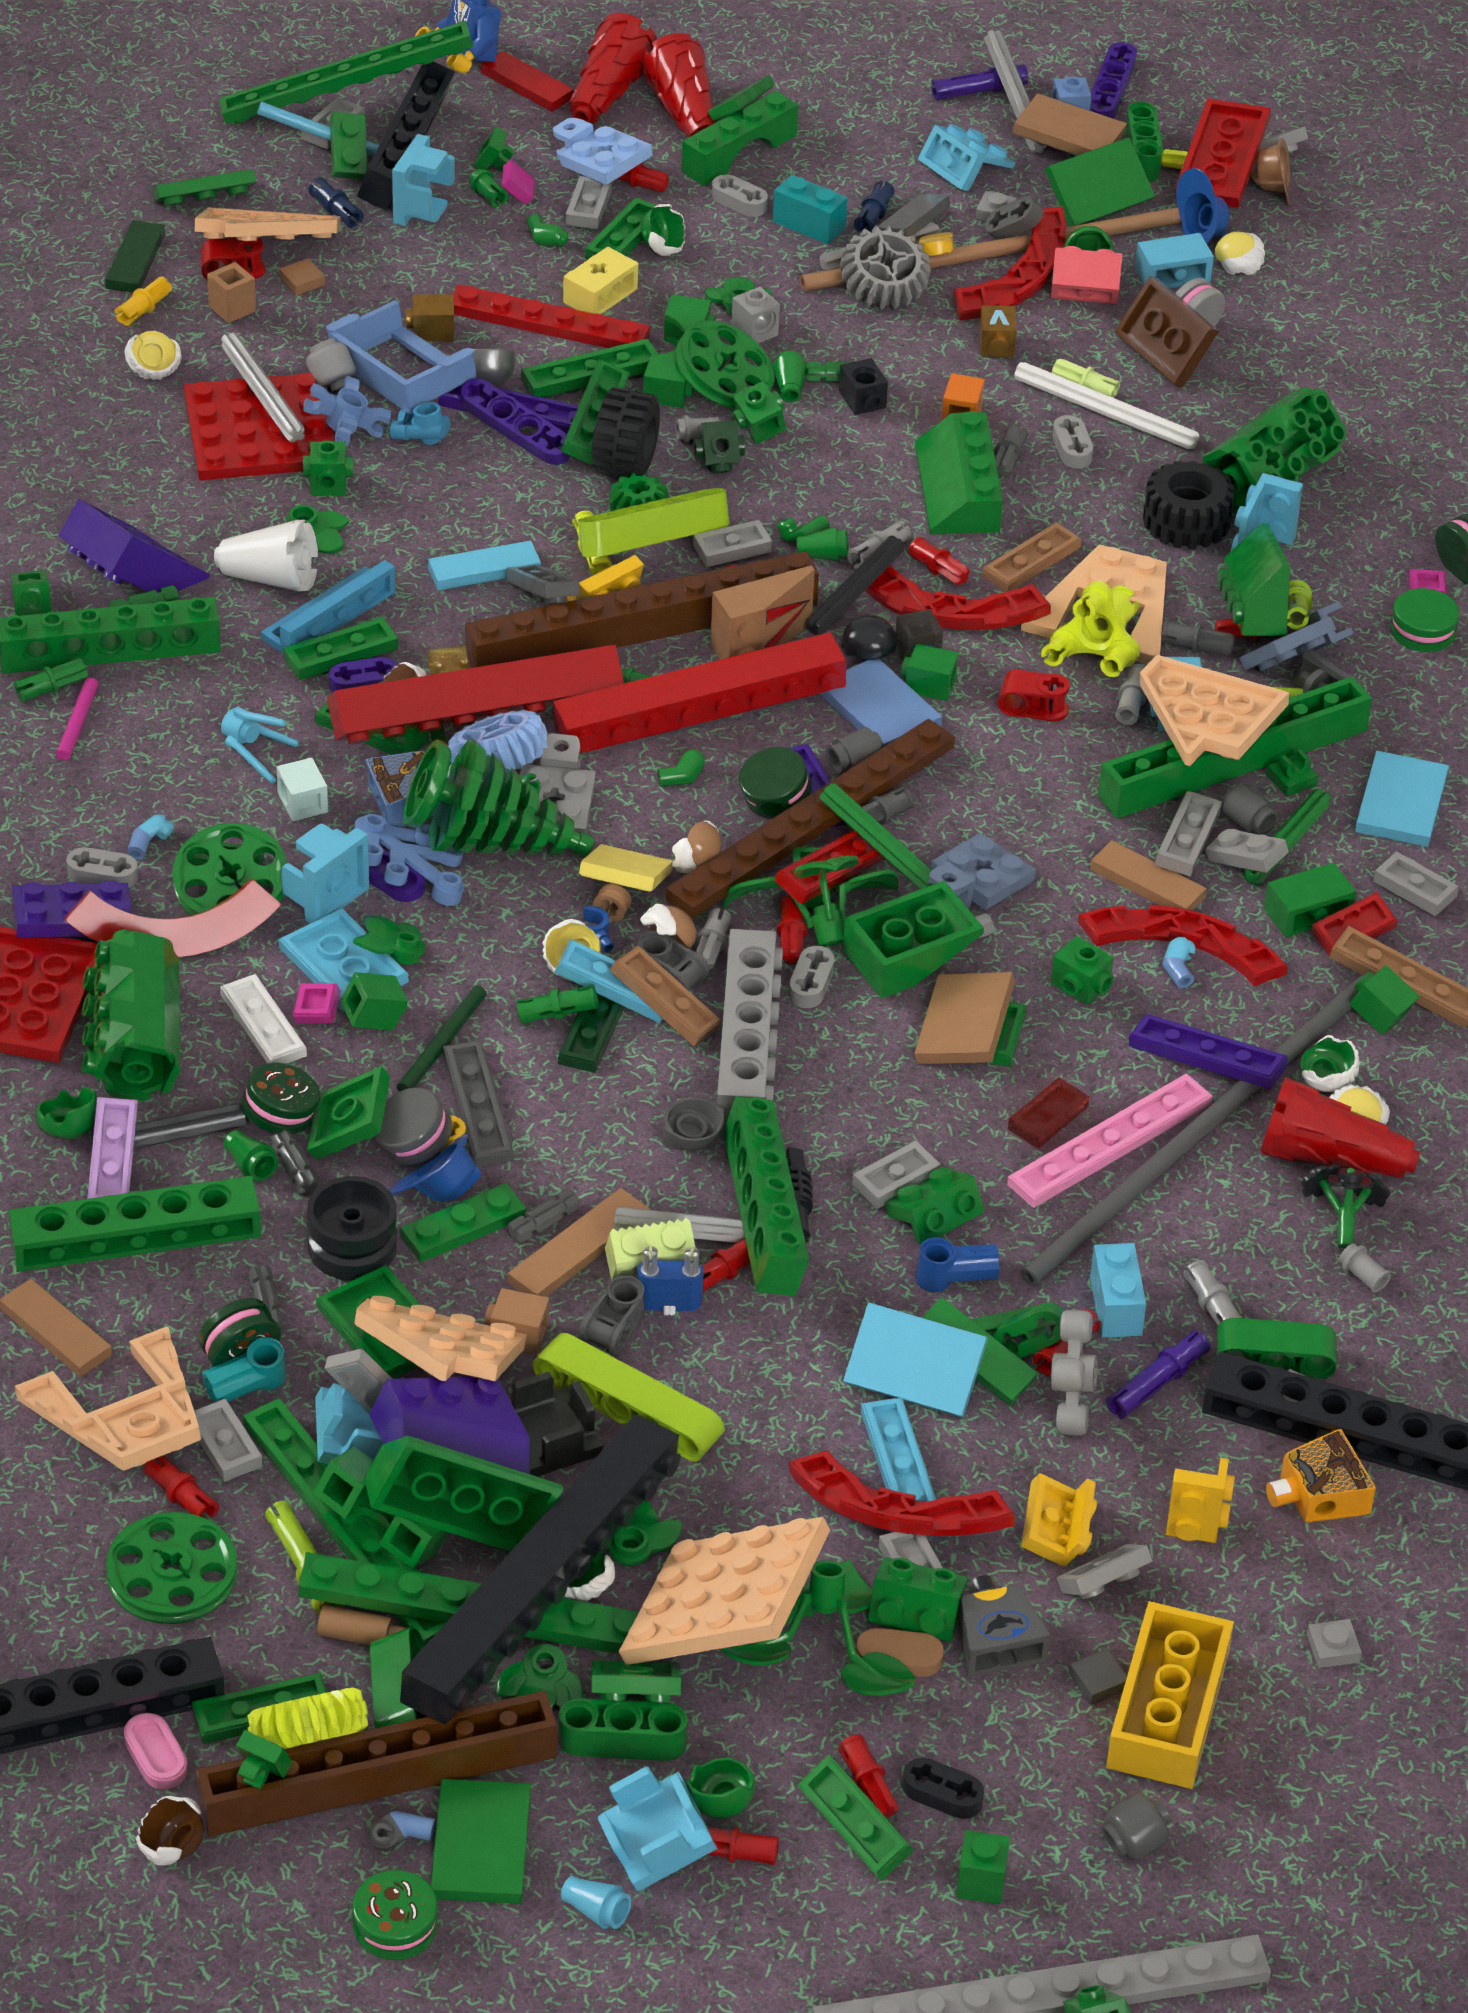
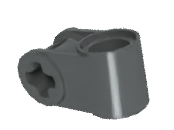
M648 931L638 939V946L689 992L696 982H703L709 977L710 968L706 960L699 953L686 948L668 935H659L656 931Z
M629 1275L614 1278L595 1305L583 1317L578 1333L579 1339L586 1343L592 1340L608 1347L611 1354L620 1355L627 1346L630 1337L645 1317L644 1285L636 1277Z

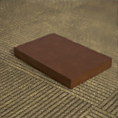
M1150 276L1115 330V333L1175 386L1182 388L1214 341L1219 330L1162 281Z

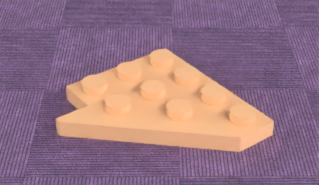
M1156 655L1140 672L1141 688L1184 764L1191 766L1205 750L1225 758L1239 760L1289 705V692L1160 655Z

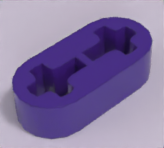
M385 657L336 664L329 671V689L333 693L335 690L380 683L384 681V676L389 674L397 664Z

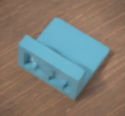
M949 124L948 127L934 125L918 157V160L964 191L970 190L983 162L1013 169L1016 163L1006 156L1008 153L1006 149L994 143L988 144L985 142L986 136L972 128H969L966 132L954 124Z
M1262 473L1257 485H1251L1248 490L1246 506H1240L1238 509L1235 526L1240 528L1239 533L1234 537L1231 551L1261 523H1269L1278 542L1292 545L1297 532L1303 484Z

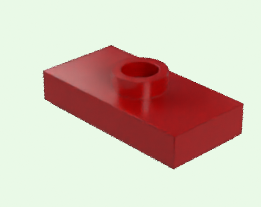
M1375 892L1314 923L1311 931L1330 956L1332 948L1348 926L1374 939L1396 928L1398 920L1380 895Z

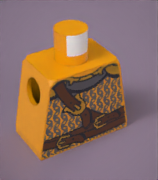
M1342 1429L1335 1430L1287 1452L1283 1459L1280 1480L1269 1482L1266 1485L1267 1497L1273 1507L1294 1503L1305 1522L1370 1514L1376 1489Z

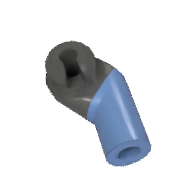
M393 1811L371 1826L369 1837L371 1842L378 1848H390L408 1837L431 1841L435 1831L436 1819Z

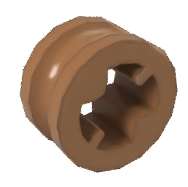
M613 883L605 884L594 899L593 906L602 908L608 913L609 920L618 922L623 919L631 905L632 899L626 889L620 885Z

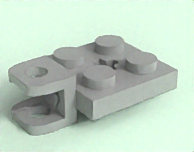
M550 733L547 735L548 747L543 748V755L540 757V765H523L520 776L533 773L537 777L529 780V782L539 779L541 786L539 808L540 802L546 798L558 797L562 799L556 802L557 815L555 822L559 821L560 815L565 813L574 820V831L587 833L596 784V771L580 770V741L577 736ZM559 744H564L568 746V749L560 752L555 747Z

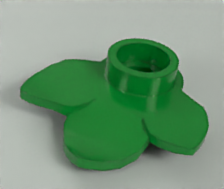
M731 277L724 282V287H708L704 290V293L711 302L723 303L726 307V312L732 315L733 297L755 289L753 281L748 278ZM763 288L769 295L772 296V292L769 288Z
M297 505L289 511L286 522L305 520L304 523L312 525L316 536L318 552L332 554L343 549V539L337 530L344 528L349 523V519L346 516L331 510L317 512L314 507L309 505Z
M382 916L365 917L363 923L369 933L353 939L355 945L376 954H389L397 963L405 965L419 962L420 956L425 953L426 947L425 943L421 940V932L415 926L406 922L395 924L390 919Z
M644 1501L637 1508L630 1524L625 1528L621 1527L614 1534L609 1545L610 1556L617 1563L625 1566L640 1565L647 1561L652 1553L663 1552L672 1548L680 1538L682 1523L675 1520L659 1522L651 1503Z
M540 1644L527 1652L524 1661L509 1665L503 1670L497 1682V1696L514 1698L546 1691L551 1708L553 1709L556 1705L560 1709L565 1702L571 1699L583 1698V1686L581 1680L567 1669V1659L561 1649L551 1644ZM541 1659H550L553 1665L548 1669H541L537 1663Z

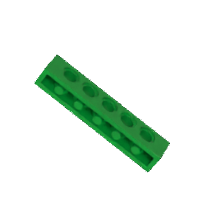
M215 597L159 601L94 609L86 608L83 610L22 616L14 615L0 618V664L2 674L43 670V667L46 666L51 669L78 658L82 659L87 666L221 652L220 623Z
M736 1096L724 1127L723 1135L756 1292L796 1297L809 1262V1256L775 1104L772 1100H765L759 1097Z
M252 1176L8 1210L17 1272L261 1237L260 1209Z

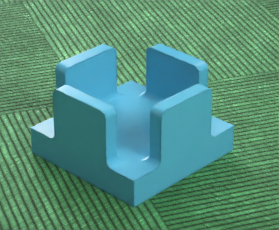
M417 134L392 170L393 223L406 226L410 218L413 217L437 222L448 206L447 200L432 197L430 182L452 186L455 182V158L452 155H448L447 151L431 148L430 136Z
M319 824L296 840V848L312 858L311 861L303 866V872L290 863L285 864L281 868L283 894L304 908L305 921L311 924L345 907L369 889L368 834L357 827L348 834H345L337 828L332 830L324 824Z
M333 1383L330 1388L321 1387L315 1397L318 1462L329 1464L330 1460L353 1447L358 1448L374 1461L384 1443L369 1416L370 1413L344 1387L342 1388V1385Z
M644 1767L609 1787L612 1796L618 1804L603 1812L597 1818L611 1848L623 1864L632 1885L637 1891L649 1887L718 1849L679 1771L662 1781H658L651 1769Z

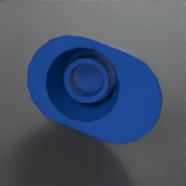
M1197 168L1187 169L1181 175L1176 189L1183 234L1200 233L1207 244L1213 238H1222L1226 235V228L1229 222V208L1223 198L1214 194L1210 179L1202 170Z
M463 1134L436 1157L398 1181L390 1189L392 1195L415 1187L436 1201L444 1202L461 1196L481 1175L480 1169L464 1146L469 1135Z

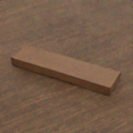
M1350 926L1347 927L1332 948L1329 958L1362 975H1365L1368 971L1375 975L1385 965H1388L1420 996L1416 1001L1418 1005L1459 1026L1467 1027L1468 988Z
M619 1188L508 1272L507 1283L519 1292L547 1297L605 1252L609 1234L614 1229V1216L618 1207L650 1210V1208L622 1188Z

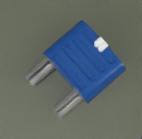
M649 1246L644 1249L643 1262L638 1266L637 1279L644 1285V1310L664 1311V1315H675V1311H695L701 1307L704 1270L702 1265L699 1264V1250L693 1247V1261H691V1247L685 1250V1261L658 1260V1250L653 1246L652 1260H649Z

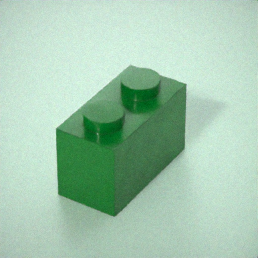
M1330 863L1268 882L1264 910L1285 938L1312 930L1314 923L1354 904L1356 890L1337 865Z

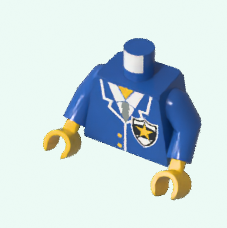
M489 0L452 1L449 15L436 24L437 28L435 30L466 21L474 47L466 49L461 54L450 55L446 62L450 68L459 73H466L472 66L471 60L496 61L501 16L500 8ZM426 26L422 27L415 36L431 32L432 30Z

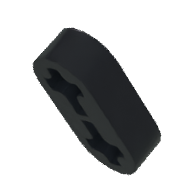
M916 1758L910 1761L904 1768L902 1787L904 1793L910 1799L961 1819L972 1818L981 1811L984 1800V1787L979 1779L927 1758ZM923 1776H927L930 1778V1780L924 1781L923 1784H918L915 1782L916 1780H920ZM963 1792L971 1794V1797L967 1796L964 1801L956 1798V1796H961Z

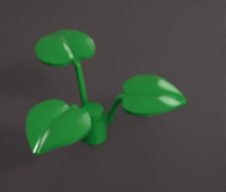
M839 856L826 861H814L795 868L794 875L796 878H805L819 874L824 905L815 907V915L811 916L804 903L800 904L793 897L792 899L804 916L808 929L814 928L818 946L837 945L843 943L846 893L851 890L864 888H888L898 891L899 881L897 874L892 870L874 871L834 886V892L839 894L837 910L836 903H831L826 873L853 867L858 864V857ZM776 876L741 882L727 891L726 897L722 901L723 908L733 900L746 894L781 886L775 882Z
M822 1560L814 1563L811 1569L810 1581L801 1590L802 1599L789 1628L785 1632H781L778 1639L719 1649L728 1657L749 1665L765 1666L782 1662L790 1657L791 1647L787 1642L793 1639L808 1605L812 1604L813 1609L822 1614H832L836 1611L840 1613L848 1658L852 1662L841 1670L842 1681L848 1688L863 1695L885 1696L909 1690L916 1685L915 1676L900 1660L880 1652H871L862 1658L856 1653L848 1614L858 1613L870 1607L872 1589L858 1574L851 1560L843 1563L831 1560Z

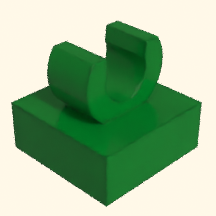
M497 126L480 146L473 165L474 167L487 170L492 163L496 169L503 171V166L510 161V158L515 153L511 147L504 145L507 135L505 131Z
M1301 749L1297 750L1296 755L1288 758L1283 755L1279 761L1267 765L1266 776L1286 797L1317 786L1319 777L1309 766L1310 759Z
M244 1730L236 1744V1747L245 1759L238 1774L244 1777V1783L258 1790L265 1784L269 1772L285 1778L293 1764L283 1747L247 1730Z

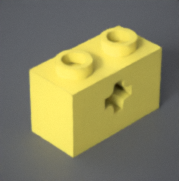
M606 247L564 276L563 303L576 310L602 314L638 289V262L610 247Z

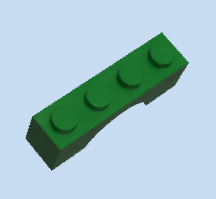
M774 91L683 140L681 172L702 186H706L715 177L728 174L734 158L750 141L759 138L770 147L775 148L797 136L799 105L778 91Z
M671 294L665 312L664 341L677 346L684 332L692 324L705 320L716 321V315L711 314V300ZM692 339L696 345L705 348L700 341ZM676 349L665 354L651 355L644 374L643 393L656 395L659 405L684 408L687 396L693 397L695 389L687 382L678 367L675 354ZM692 363L696 369L702 370L699 364Z

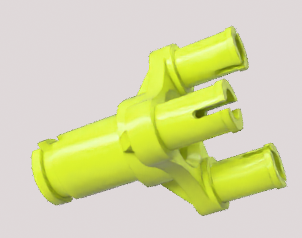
M1102 581L1091 582L1083 590L1081 598L1073 605L1075 617L1067 624L1058 628L1051 636L1050 643L1043 647L1041 657H1045L1049 653L1044 662L1054 667L1060 665L1065 657L1073 654L1093 653L1104 656V660L1102 659L1100 662V668L1105 675L1109 677L1120 675L1124 668L1130 667L1140 656L1139 644L1125 630V625L1139 608L1138 600L1130 602V597L1135 594L1134 591L1121 585L1110 588V586Z

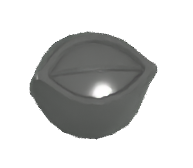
M699 1097L681 1099L673 1103L665 1114L663 1144L666 1147L685 1151L702 1150L709 1147L718 1139L724 1128V1108Z

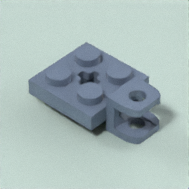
M1340 601L1309 614L1308 624L1304 628L1239 657L1243 668L1247 670L1258 665L1261 672L1304 653V651L1313 648L1315 652L1354 634L1351 627L1336 634L1334 623L1331 617L1327 615L1342 608Z
M979 833L932 860L930 865L932 871L930 872L928 882L936 884L945 881L968 909H970L971 901L987 910L1033 882L1037 869L999 846L990 838Z

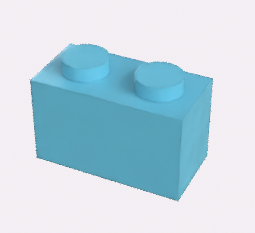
M1200 233L1137 242L1135 270L1144 285L1150 276L1158 278L1169 288L1181 287L1195 278H1203L1207 282H1211L1214 256Z
M1135 1243L1094 1245L1090 1279L1098 1320L1101 1322V1338L1142 1336L1146 1300Z

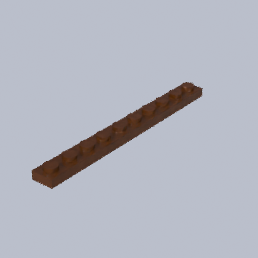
M928 718L668 886L665 899L685 911L691 918H694L725 898L727 891L731 887L754 879L792 854L795 848L803 847L841 822L842 819L820 800V795L827 786L832 783L837 784L862 807L868 804V800L871 797L881 796L953 749L955 736Z

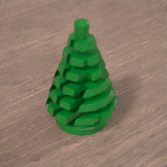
M473 738L471 742L467 741L463 745L460 754H457L451 767V750L447 743L437 739L425 751L407 793L403 810V822L411 828L420 827L425 824L434 810V816L429 827V845L433 851L444 852L452 846L454 852H470L476 846L477 854H492L499 847L503 848V854L514 855L520 850L521 844H523L525 854L536 855L542 851V847H545L547 842L548 855L560 856L563 854L564 849L567 848L581 856H587L592 851L594 846L592 835L582 831H574V820L565 813L560 815L559 821L555 822L557 804L546 798L540 802L539 808L537 789L529 783H526L521 788V776L512 767L511 770L507 768L504 771L502 760L492 752L491 756L486 755L484 747Z

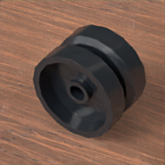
M344 1176L332 1179L314 1191L308 1200L307 1206L308 1253L313 1264L326 1275L340 1280H355L384 1265L389 1267L396 1257L397 1204L391 1191L380 1182L360 1176Z

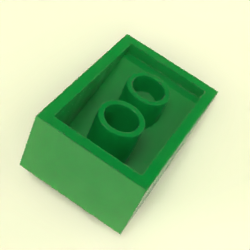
M941 881L845 917L843 951L880 998L883 999L916 986L984 933V927L945 881Z

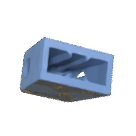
M424 751L365 759L369 787L382 817L391 826L400 828L406 826L403 822L405 801L413 776L425 753Z

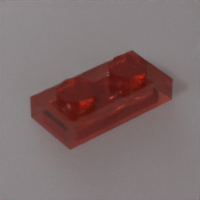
M1058 1077L1009 1118L1008 1130L1039 1149L1088 1108L1090 1096Z

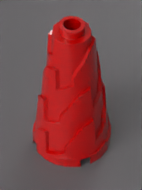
M626 13L609 14L604 21L602 20L588 50L589 57L580 73L581 79L570 100V111L573 118L594 124L602 114L607 113L616 99L619 100L630 84L632 82L635 83L643 73L641 67L642 56L645 50H647L649 55L654 49L652 43L657 40L650 26L647 31L640 27L643 20Z
M674 33L652 43L654 49L649 55L647 50H645L642 56L641 67L644 77L672 119L689 138L716 123L712 121L708 113L714 106L710 93L711 83L705 66L706 57L698 39L696 38V42L693 41L690 34Z
M1287 1077L1284 1078L1260 1153L1290 1161H1297L1298 1159L1327 1167L1339 1164L1343 1168H1353L1363 1173L1373 1174L1375 1172L1404 1178L1406 1172L1414 1174L1421 1151L1414 1149L1415 1141L1389 1130L1386 1124L1351 1111V1106L1319 1094L1320 1091Z

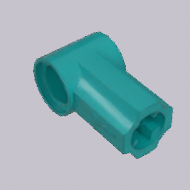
M259 1338L249 1345L247 1353L203 1371L202 1380L213 1403L223 1399L229 1402L257 1389L269 1391L282 1386L286 1380L283 1345L273 1338Z

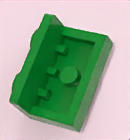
M948 1167L934 1170L929 1174L928 1179L917 1185L901 1188L897 1192V1196L884 1202L890 1218L911 1223L918 1244H922L930 1238H939L984 1212L975 1177L954 1171Z
M885 1557L874 1577L868 1622L903 1631L927 1633L937 1639L952 1642L956 1633L960 1602L966 1588L967 1577L955 1574L946 1568L934 1569L914 1564L905 1558Z

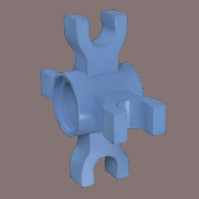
M346 376L344 387L340 389L337 396L328 393L324 387L313 383L310 396L320 400L312 401L306 398L303 403V411L310 414L327 415V424L336 431L335 442H346V447H348L350 435L356 431L357 426L366 429L370 435L381 439L383 426L374 422L382 421L388 424L391 419V411L384 408L367 407V398L358 391L360 380Z

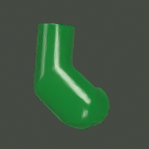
M532 214L528 217L527 225L537 244L562 247L567 243L569 238L568 232L562 229L560 225L545 224L542 216L539 214Z
M819 515L805 525L796 526L795 519L790 517L779 521L777 528L780 531L779 537L785 542H797V537L806 536L829 529L830 523L825 516Z
M697 749L687 750L676 767L657 769L659 786L665 787L693 783L705 766L703 753Z

